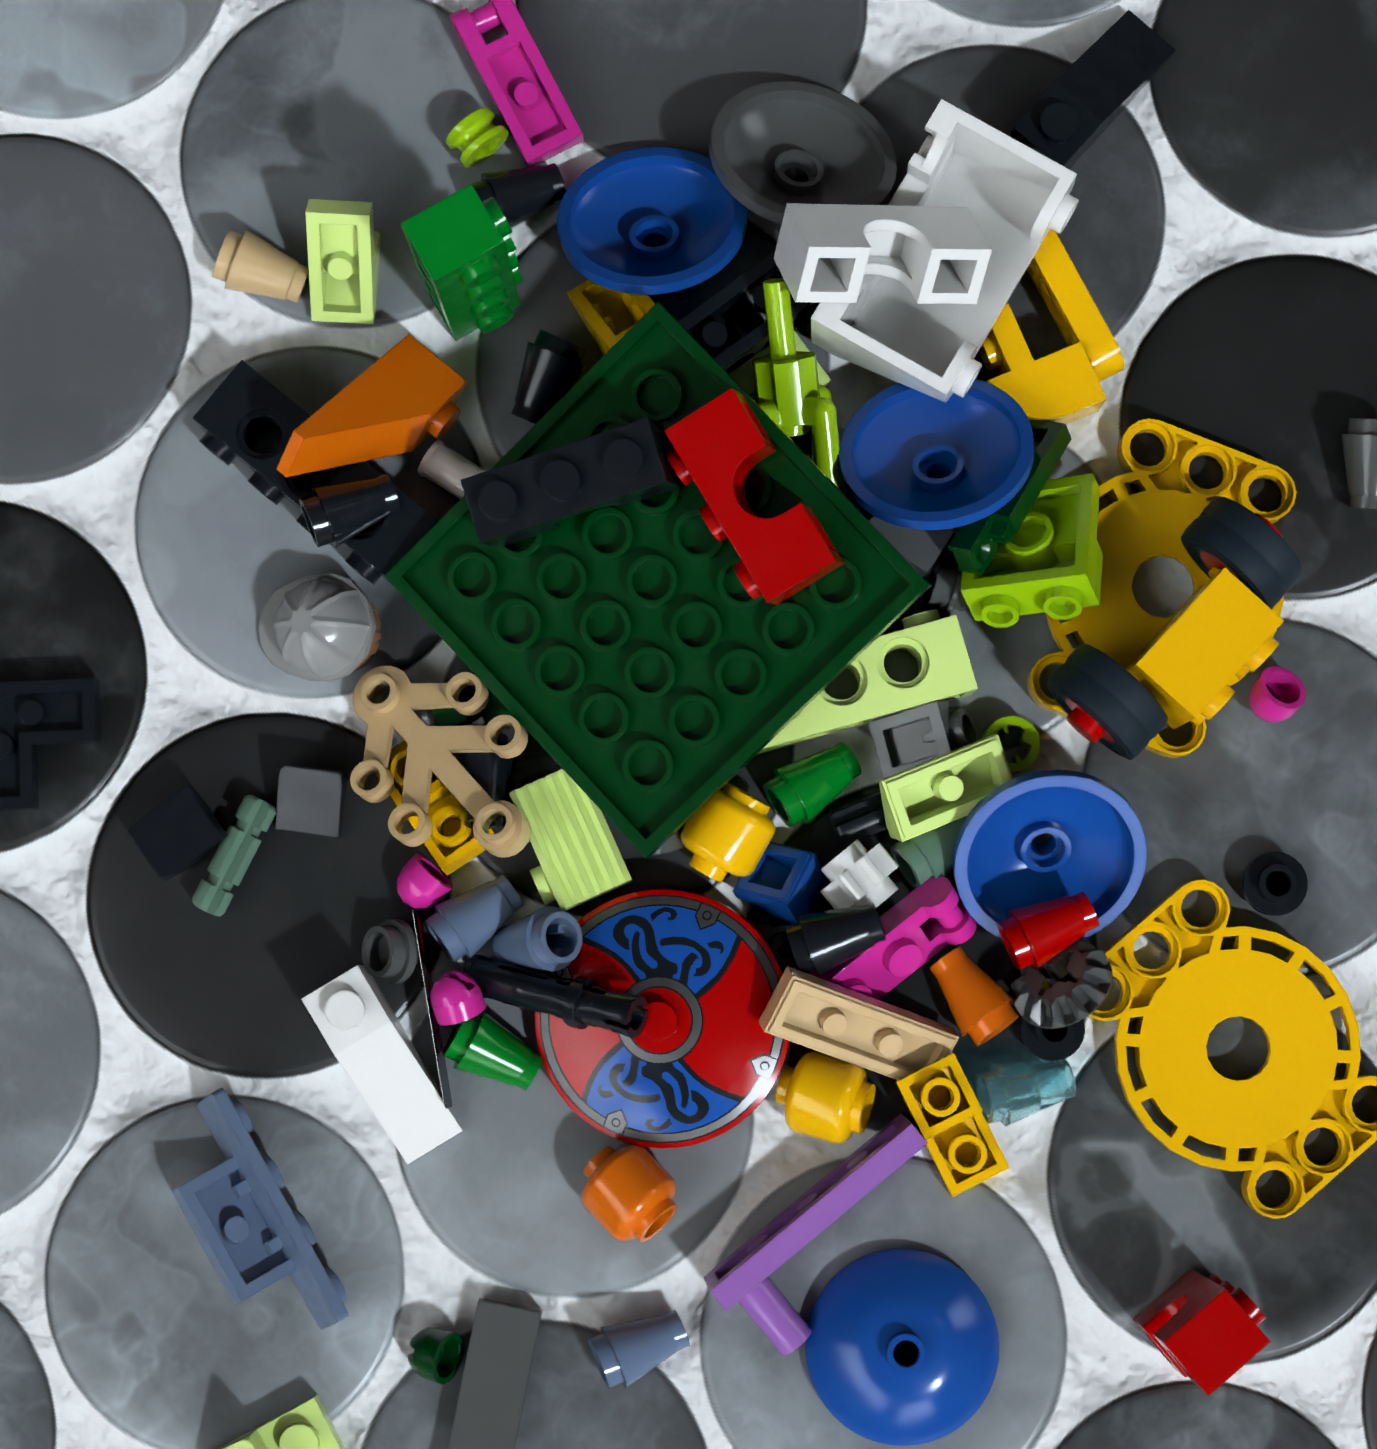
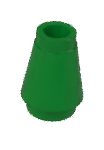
M840 742L832 748L829 747L773 770V778L763 784V789L772 808L787 826L792 827L800 821L809 824L853 779L862 774V770L852 751L843 742Z
M485 1011L467 1021L456 1024L442 1053L443 1056L455 1061L454 1069L511 1086L515 1085L525 1091L534 1080L543 1060L540 1054L534 1052L531 1047Z

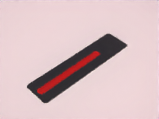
M413 910V920L444 1108L447 1109L452 1107V1098L445 1056L442 1055L444 1049L440 1025L437 1023L431 1007L430 991L433 987L422 914L421 911Z

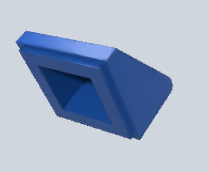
M770 841L754 872L749 876L740 877L733 889V893L736 897L788 924L799 922L798 915L811 912L827 877L821 871L823 867L814 852Z

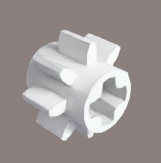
M857 839L821 869L831 883L820 892L834 909L855 906L863 907L872 903L878 907L899 889L888 876L899 865L880 843L868 852Z

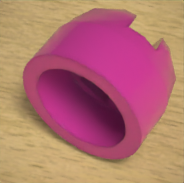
M1271 666L1263 670L1253 682L1248 694L1249 705L1255 716L1265 722L1278 723L1293 716L1306 699V690L1301 680L1293 672L1283 667Z
M416 853L403 866L397 878V892L402 901L416 909H425L437 905L453 889V884L445 873L420 853Z
M450 971L444 974L434 983L430 991L431 1007L439 1025L447 1026L467 1021L479 1015L486 1008L479 985L465 972Z

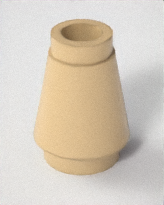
M229 230L217 257L212 277L226 282L225 289L281 300L287 299L298 304L309 276V268L299 264L297 260L248 230L245 231L244 235Z

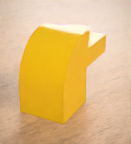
M1009 303L1005 305L979 349L986 368L989 371L998 369L1000 374L988 380L987 383L996 386L1011 396L1024 410L1028 419L1046 420L1067 425L1098 412L1107 398L1082 342L1080 341L1034 361Z

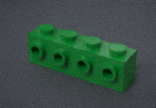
M469 184L400 223L424 287L455 341L477 329L482 334L492 332L513 318L514 313L512 309L521 305L516 285L524 280L518 269L520 263L514 253L516 247L509 235L512 233V230L493 197L482 202L472 184Z

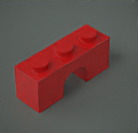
M731 388L664 430L673 445V448L665 452L669 463L684 485L688 486L692 482H695L707 502L706 505L699 508L701 516L711 533L720 543L727 538L730 540L741 561L733 565V568L743 587L753 599L762 595L767 603L778 605L845 564L810 506L799 503L785 513L773 518H760L750 509L745 497L747 476L757 463L777 450L743 394Z
M1192 1269L1188 1270L1133 1318V1321L1172 1367L1185 1378L1188 1376L1208 1396L1271 1342L1258 1327L1266 1317L1240 1287L1235 1289L1227 1280L1223 1282L1216 1274L1206 1278Z

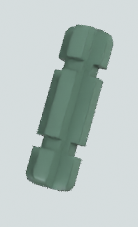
M247 795L243 798L235 814V817L238 818L235 827L229 825L226 831L228 835L221 841L207 868V871L210 872L207 881L201 879L192 897V902L197 908L218 917L225 913L234 896L230 893L233 885L239 886L262 842L258 839L261 831L267 832L276 815V808L272 804L254 795Z

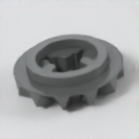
M1085 938L1070 945L1038 969H1035L1033 965L1021 969V977L1011 983L1010 986L1015 997L1014 1006L1028 1023L1040 1028L1055 1029L1075 1024L1093 1013L1106 998L1112 984L1113 973L1111 964L1103 950L1096 949ZM1067 973H1069L1074 981H1067L1066 983L1057 981L1052 987L1048 983L1053 977L1063 978Z

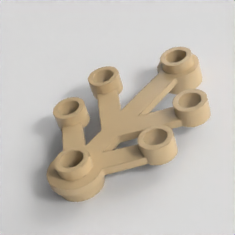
M379 666L365 673L356 684L353 692L354 710L358 717L367 723L364 759L353 769L350 776V784L356 794L370 803L382 802L390 796L394 788V777L388 770L395 728L408 743L401 805L391 812L388 819V828L392 836L409 847L419 846L430 837L433 825L428 815L433 771L475 819L473 833L477 842L492 855L506 858L518 854L527 845L531 834L528 818L514 804L504 800L494 801L452 753H495L501 758H514L520 755L527 746L528 734L526 729L510 715L496 716L487 725L427 726L413 711L454 708L462 715L472 716L478 714L488 703L489 691L485 684L473 673H458L448 683H412L408 675L401 669L393 666ZM467 686L476 687L475 694L469 701L459 702V694ZM390 687L388 698L382 703L375 704L374 700L378 693L384 688ZM514 728L515 734L512 741L506 745H498L497 739L499 734L505 729ZM379 772L380 781L378 785L371 790H365L364 784L368 776ZM411 816H418L417 828L409 834H403L402 827L406 819ZM498 816H506V824L502 831L496 834H489L488 829L492 821Z

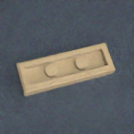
M789 966L786 967L758 1021L766 1033L896 1080L950 1054L959 1039L953 1027Z

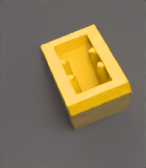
M589 279L566 292L603 355L655 305L648 295L614 291L600 286Z

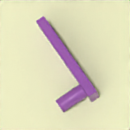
M900 1113L703 1278L710 1293L725 1311L738 1302L782 1356L796 1350L807 1340L812 1330L768 1276L927 1145L926 1140L913 1124Z

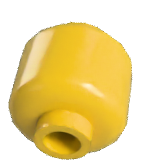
M726 783L723 790H719L685 823L680 836L683 845L694 853L688 864L704 875L721 883L727 872L739 877L751 875L775 833V825L771 818L767 816L771 806L730 783Z
M811 1051L802 1056L795 1068L786 1066L783 1069L777 1084L775 1101L777 1104L784 1105L785 1122L792 1131L830 1143L841 1144L847 1141L853 1133L862 1134L866 1129L874 1106L876 1086L868 1082L867 1073L863 1067L818 1051Z

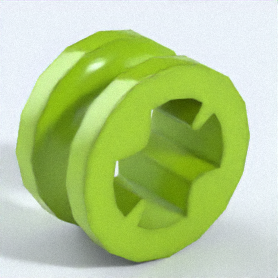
M489 107L480 108L469 114L451 130L445 140L451 150L459 149L462 152L460 162L465 168L474 167L485 161L504 144L509 136V132L504 125L495 126L492 121L495 115Z
M1002 717L987 728L982 739L997 734L998 731H1000L1002 736H1006L1009 733L1008 728L1021 732L1019 743L1027 747V753L1023 760H1021L1019 755H1015L1012 758L1013 763L1008 762L1011 773L1017 774L1033 765L1039 756L1041 747L1039 733L1032 723L1022 717Z

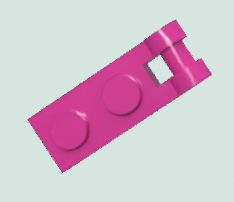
M489 0L488 3L470 12L464 7L449 15L451 24L461 44L466 49L527 167H534L584 141L583 133L513 0ZM501 25L507 35L486 45L481 34Z
M938 876L937 879L932 877L880 917L886 935L885 941L876 943L875 946L821 976L818 975L817 971L809 974L880 1000L948 944L958 945L968 941L977 929V922L969 914L962 903H958L959 895L949 879L943 876Z

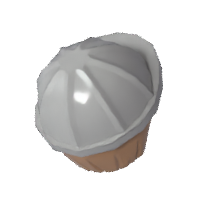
M335 573L312 574L293 580L276 590L262 609L258 626L260 646L270 663L287 674L310 681L333 682L366 666L372 660L373 654H376L379 640L381 639L380 618L371 600L354 580Z

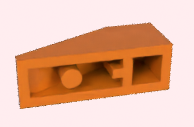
M408 334L293 431L277 466V470L285 477L412 452L430 435L438 440L451 429L461 414V410L456 406V403L467 381Z

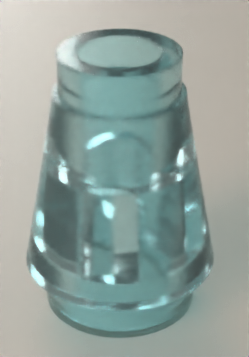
M1065 1059L1055 1062L990 1063L988 1071L979 1072L975 1076L977 1099L983 1109L982 1113L989 1124L1001 1121L1004 1126H1009L1060 1103L1064 1099L1072 1098L1076 1094L1074 1075L1068 1061Z

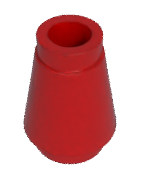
M1083 891L1072 896L1067 895L1009 910V918L997 923L1003 944L1018 970L1033 965L1035 969L1040 968L1086 935L1088 931L1099 926L1095 910Z

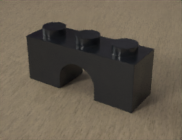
M646 417L462 479L461 484L479 543L502 547L560 528V521L587 511L608 506L623 507L681 488L680 478L675 473L665 452L670 450L663 424Z

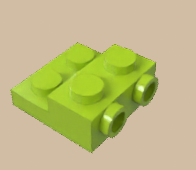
M1093 473L1047 480L1016 534H1013V539L1007 545L998 543L997 554L983 574L977 575L962 571L960 591L975 621L983 620L990 626L1006 628L1016 624L1021 615L1045 612L1052 618L1068 620L1080 615L1083 607L1100 605L1103 553L1097 541L1100 488Z

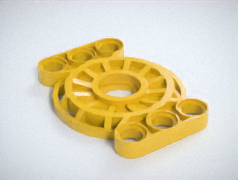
M1148 418L1138 420L1129 426L1119 440L1117 447L1119 464L1126 473L1115 476L1099 485V498L1111 491L1113 501L1112 504L1098 513L1097 541L1103 553L1100 605L1083 607L1080 615L1073 619H1068L1061 624L1059 619L1052 618L1045 613L1051 636L1059 647L1060 652L1045 655L1029 671L1027 689L1034 703L1042 709L1066 718L1069 715L1055 699H1051L1043 693L1039 684L1040 673L1045 667L1053 664L1063 665L1069 655L1076 649H1073L1066 636L1073 634L1079 645L1088 644L1102 651L1126 668L1173 617L1152 616L1137 603L1134 598L1132 583L1134 574L1139 566L1148 559L1156 557L1176 560L1191 575L1193 595L1210 578L1194 562L1183 546L1181 536L1185 529L1217 497L1229 498L1274 524L1289 513L1295 504L1297 491L1295 483L1288 472L1276 465L1161 420ZM1145 432L1157 436L1163 443L1165 450L1162 461L1153 466L1141 465L1135 461L1130 451V443L1134 436ZM1205 455L1211 456L1219 462L1223 470V478L1219 486L1212 489H1204L1194 484L1189 474L1190 463L1194 458ZM1261 478L1270 479L1278 485L1281 490L1282 500L1277 510L1262 512L1253 507L1249 501L1248 490L1254 480ZM1134 483L1139 492L1129 495L1125 485ZM1284 595L1272 608L1279 616L1282 611ZM1235 675L1227 684L1232 686L1241 679ZM1204 720L1198 726L1191 722L1193 728L1192 736L1184 746H1170L1162 740L1158 733L1149 741L1144 749L1163 757L1178 758L1186 756L1196 750L1204 740L1207 728L1206 722Z
M1207 880L1189 881L1173 890L1103 951L1111 964L1113 978L1116 979L1120 986V997L1113 1008L1107 1011L1095 1010L1087 1018L1097 1021L1118 1019L1114 1036L1116 1072L1125 1099L1142 1126L1168 1150L1198 1165L1230 1172L1244 1171L1241 1190L1242 1197L1248 1207L1265 1217L1272 1219L1286 1218L1301 1208L1377 1141V1120L1371 1123L1362 1122L1356 1117L1352 1108L1353 1097L1359 1089L1370 1085L1377 1088V1076H1358L1361 1060L1359 1026L1348 994L1331 969L1308 948L1277 932L1248 926L1226 927L1230 914V905L1224 890L1214 882ZM1194 890L1204 891L1209 894L1216 906L1214 919L1210 924L1200 928L1190 925L1184 919L1181 910L1183 899ZM1145 932L1158 933L1164 938L1168 946L1167 959L1156 969L1144 968L1134 957V943ZM1236 936L1232 949L1220 950L1223 937ZM1252 938L1272 942L1291 953L1284 960H1281L1271 954L1251 950ZM1303 962H1306L1321 976L1331 991V995L1322 997L1313 982L1299 971ZM1338 1007L1346 1027L1347 1050H1338L1337 1030L1330 1011ZM1240 1016L1252 1020L1262 1029L1267 1038L1268 1053L1265 1064L1258 1073L1247 1079L1232 1080L1223 1077L1214 1070L1208 1059L1206 1045L1209 1034L1219 1022L1229 1017ZM1138 1017L1135 1034L1127 1033L1130 1018ZM1126 1046L1135 1048V1063L1142 1083L1136 1089H1134L1128 1071ZM1337 1063H1346L1344 1078L1334 1079ZM1150 1099L1158 1113L1173 1125L1169 1135L1153 1122L1141 1104L1142 1102ZM1324 1127L1335 1135L1338 1150L1332 1161L1323 1165H1315L1308 1160L1305 1154L1304 1142L1311 1131ZM1191 1136L1201 1142L1220 1146L1222 1159L1200 1155L1182 1145L1187 1137ZM1250 1148L1248 1160H1238L1239 1149ZM1270 1170L1282 1172L1287 1177L1290 1185L1288 1198L1277 1207L1263 1205L1256 1196L1255 1187L1257 1180L1263 1173Z

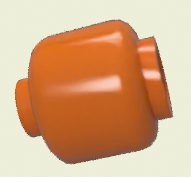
M628 1145L617 1151L611 1146H607L599 1151L583 1170V1174L588 1180L581 1193L582 1204L617 1241H629L637 1238L640 1242L649 1240L669 1222L678 1208L677 1204L673 1201L677 1191L674 1178L642 1146Z

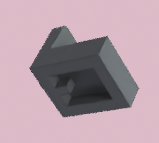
M958 699L935 701L868 722L883 779L976 742L973 720L966 709H961Z

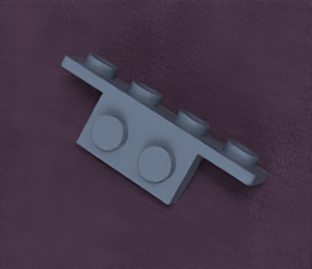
M223 1088L209 1094L197 1104V1107L226 1161L179 1186L172 1193L234 1306L290 1274L320 1329H325L349 1316L343 1304L347 1299L345 1289L333 1270L323 1268L312 1248L315 1244V1237L309 1223L300 1212H292L280 1190L283 1188V1179L278 1167L268 1155L260 1154L249 1134L252 1131V1124L247 1111L236 1098L230 1099Z

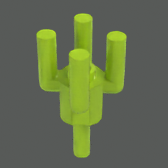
M774 278L763 281L770 353L762 357L753 358L752 368L755 392L749 395L789 437L800 436L810 432L812 461L837 487L843 486V477L839 462L840 446L837 416L831 393L827 387L819 385L816 353L813 351H796L790 291L784 279Z

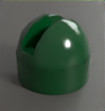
M428 1327L419 1331L411 1338L410 1346L415 1350L414 1353L408 1355V1362L412 1370L424 1379L438 1384L448 1383L457 1373L463 1358L464 1347L461 1336L442 1328Z

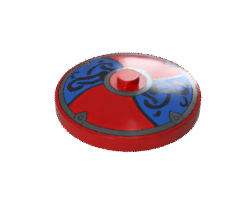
M653 889L634 892L608 901L586 914L578 921L583 939L582 947L577 957L562 970H544V972L576 980L575 978L578 976L595 979L600 987L621 993L643 996L648 1003L644 1007L648 1009V1017L640 1035L636 1038H630L599 1027L588 1026L586 1029L569 1027L562 1018L542 1012H535V1032L539 1053L543 1058L542 1062L559 1095L579 1117L595 1129L617 1140L642 1147L679 1148L691 1146L713 1139L738 1125L761 1104L775 1085L784 1067L791 1041L764 1032L758 1023L784 973L779 958L769 942L748 919L733 908L716 899L685 890Z

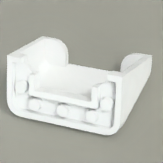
M941 99L925 126V131L931 133L932 136L928 135L918 154L914 153L908 162L907 174L888 205L967 207L992 248L977 304H917L909 289L899 281L882 275L866 274L863 276L857 303H819L811 317V342L834 356L946 403L953 393L964 398L982 367V363L976 361L974 357L1051 229L1061 234L1074 213L1079 199L1070 195L1077 173Z

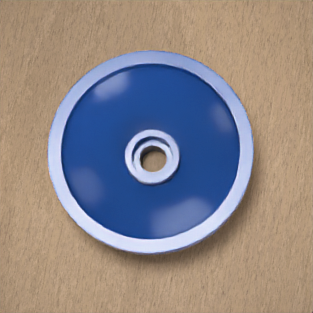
M668 147L629 150L596 163L583 172L568 188L561 201L557 217L558 234L562 250L568 261L579 273L605 288L637 295H659L677 292L709 279L722 270L735 257L745 239L748 225L747 207L735 199L723 186L715 173L710 158L692 151Z
M975 379L964 398L953 393L946 403L897 383L870 398L852 416L841 438L839 462L847 490L863 509L876 518L909 529H951L981 520L998 511L1015 497L1028 479L1032 469L1034 439L1030 421L1021 406L1006 392L987 382Z
M1059 769L1037 771L1016 777L987 794L977 803L963 822L953 851V875L963 905L978 924L999 938L1001 937L997 923L1009 918V910L1067 895L1072 896L1081 891L1090 900L1097 915L1099 926L1088 931L1079 940L1093 935L1113 922L1130 904L1141 885L1147 863V845L1144 830L1136 812L1127 799L1113 786L1097 777L1082 772ZM1040 834H1051L1050 838L1043 843L1037 844L1032 842L1033 838Z
M893 1248L875 1251L852 1261L835 1274L825 1285L812 1308L808 1320V1326L812 1332L805 1341L808 1371L813 1386L830 1413L854 1433L866 1439L888 1445L910 1446L932 1442L954 1432L965 1424L981 1407L988 1396L999 1362L1000 1346L996 1320L980 1288L964 1271L950 1261L938 1255L917 1249ZM904 1340L912 1341L917 1345L916 1358L907 1364L897 1362L893 1356L895 1346Z

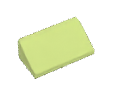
M993 734L879 780L885 822L890 838L904 842L968 816L977 803L987 794L1005 782L1012 780L1013 776L998 734Z

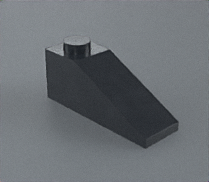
M1128 10L1053 82L1015 124L1010 137L1070 170L1171 58L1176 50Z

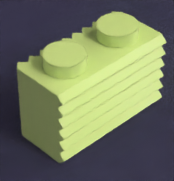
M563 769L509 793L513 804L526 815L530 822L531 834L528 842H531L540 862V866L531 869L530 873L545 905L557 901L559 908L567 911L633 881L602 811Z

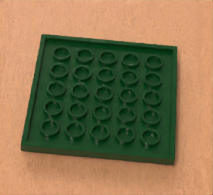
M659 302L490 470L646 417L663 424L666 430L733 388L744 395L777 450L757 463L747 476L745 497L750 509L760 518H773L785 513L799 503L810 506L845 564L778 605L767 603L762 595L753 599L743 587L733 568V565L741 561L730 540L727 538L720 543L711 533L701 516L699 508L706 505L707 502L695 482H692L686 486L681 481V488L623 507L608 506L587 511L560 521V528L502 547L479 543L464 495L384 576L645 858L651 857L932 586ZM667 437L668 442H669V446H670V449H671V448H673V445H672V443L670 442L669 438Z

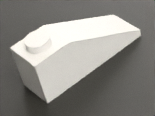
M364 965L353 967L301 999L333 1054L407 1164L463 1131L451 1108H444L440 1089L373 976L367 972Z

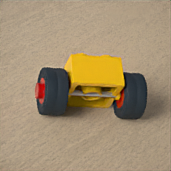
M1217 497L1211 501L1200 516L1185 529L1181 536V541L1188 554L1210 579L1200 586L1133 661L1124 668L1102 651L1088 644H1082L1069 655L1066 662L1058 667L1047 681L1049 691L1059 705L1069 714L1066 717L1067 721L1088 741L1094 744L1099 741L1114 753L1132 760L1141 753L1149 741L1162 730L1166 723L1174 730L1189 721L1196 726L1205 719L1209 721L1235 693L1227 683L1235 675L1241 679L1249 671L1254 672L1278 647L1279 643L1271 635L1284 620L1272 608L1280 601L1284 593L1290 590L1300 579L1303 567L1296 554L1283 539L1279 530L1271 522L1229 498Z

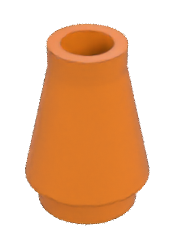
M961 947L947 953L930 967L931 972L938 980L961 1036L969 1035L976 1046L987 1042L1002 1032L1019 1017L1011 1006L1014 999L977 966Z

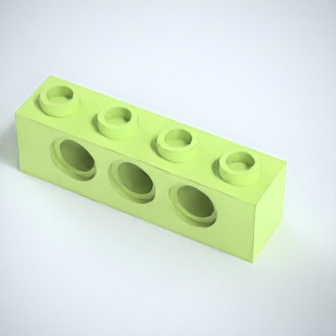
M934 609L902 619L903 630L879 636L846 668L857 679L858 688L855 695L848 699L839 700L832 698L823 690L758 754L866 725L869 721L935 701L959 699L972 695L978 687L957 615L941 619L938 609ZM895 650H904L912 654L918 663L917 677L909 682H897L890 678L884 668V658L888 653Z

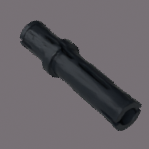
M477 954L467 961L463 972L470 975L476 981L484 998L562 1018L569 1027L586 1029L588 1026L599 1027L625 1035L626 1037L636 1038L643 1031L647 1022L648 1009L644 1007L648 1003L645 997L600 987L599 983L592 978L578 976L575 978L576 980L566 979L515 964L503 963Z

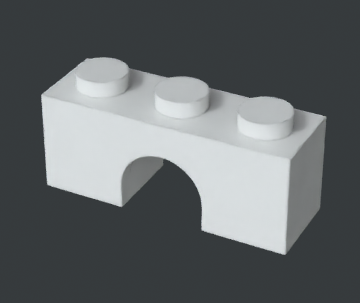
M787 203L773 259L795 302L857 303L863 276L866 274H876L895 279L905 285L917 304H977L992 248L967 207Z

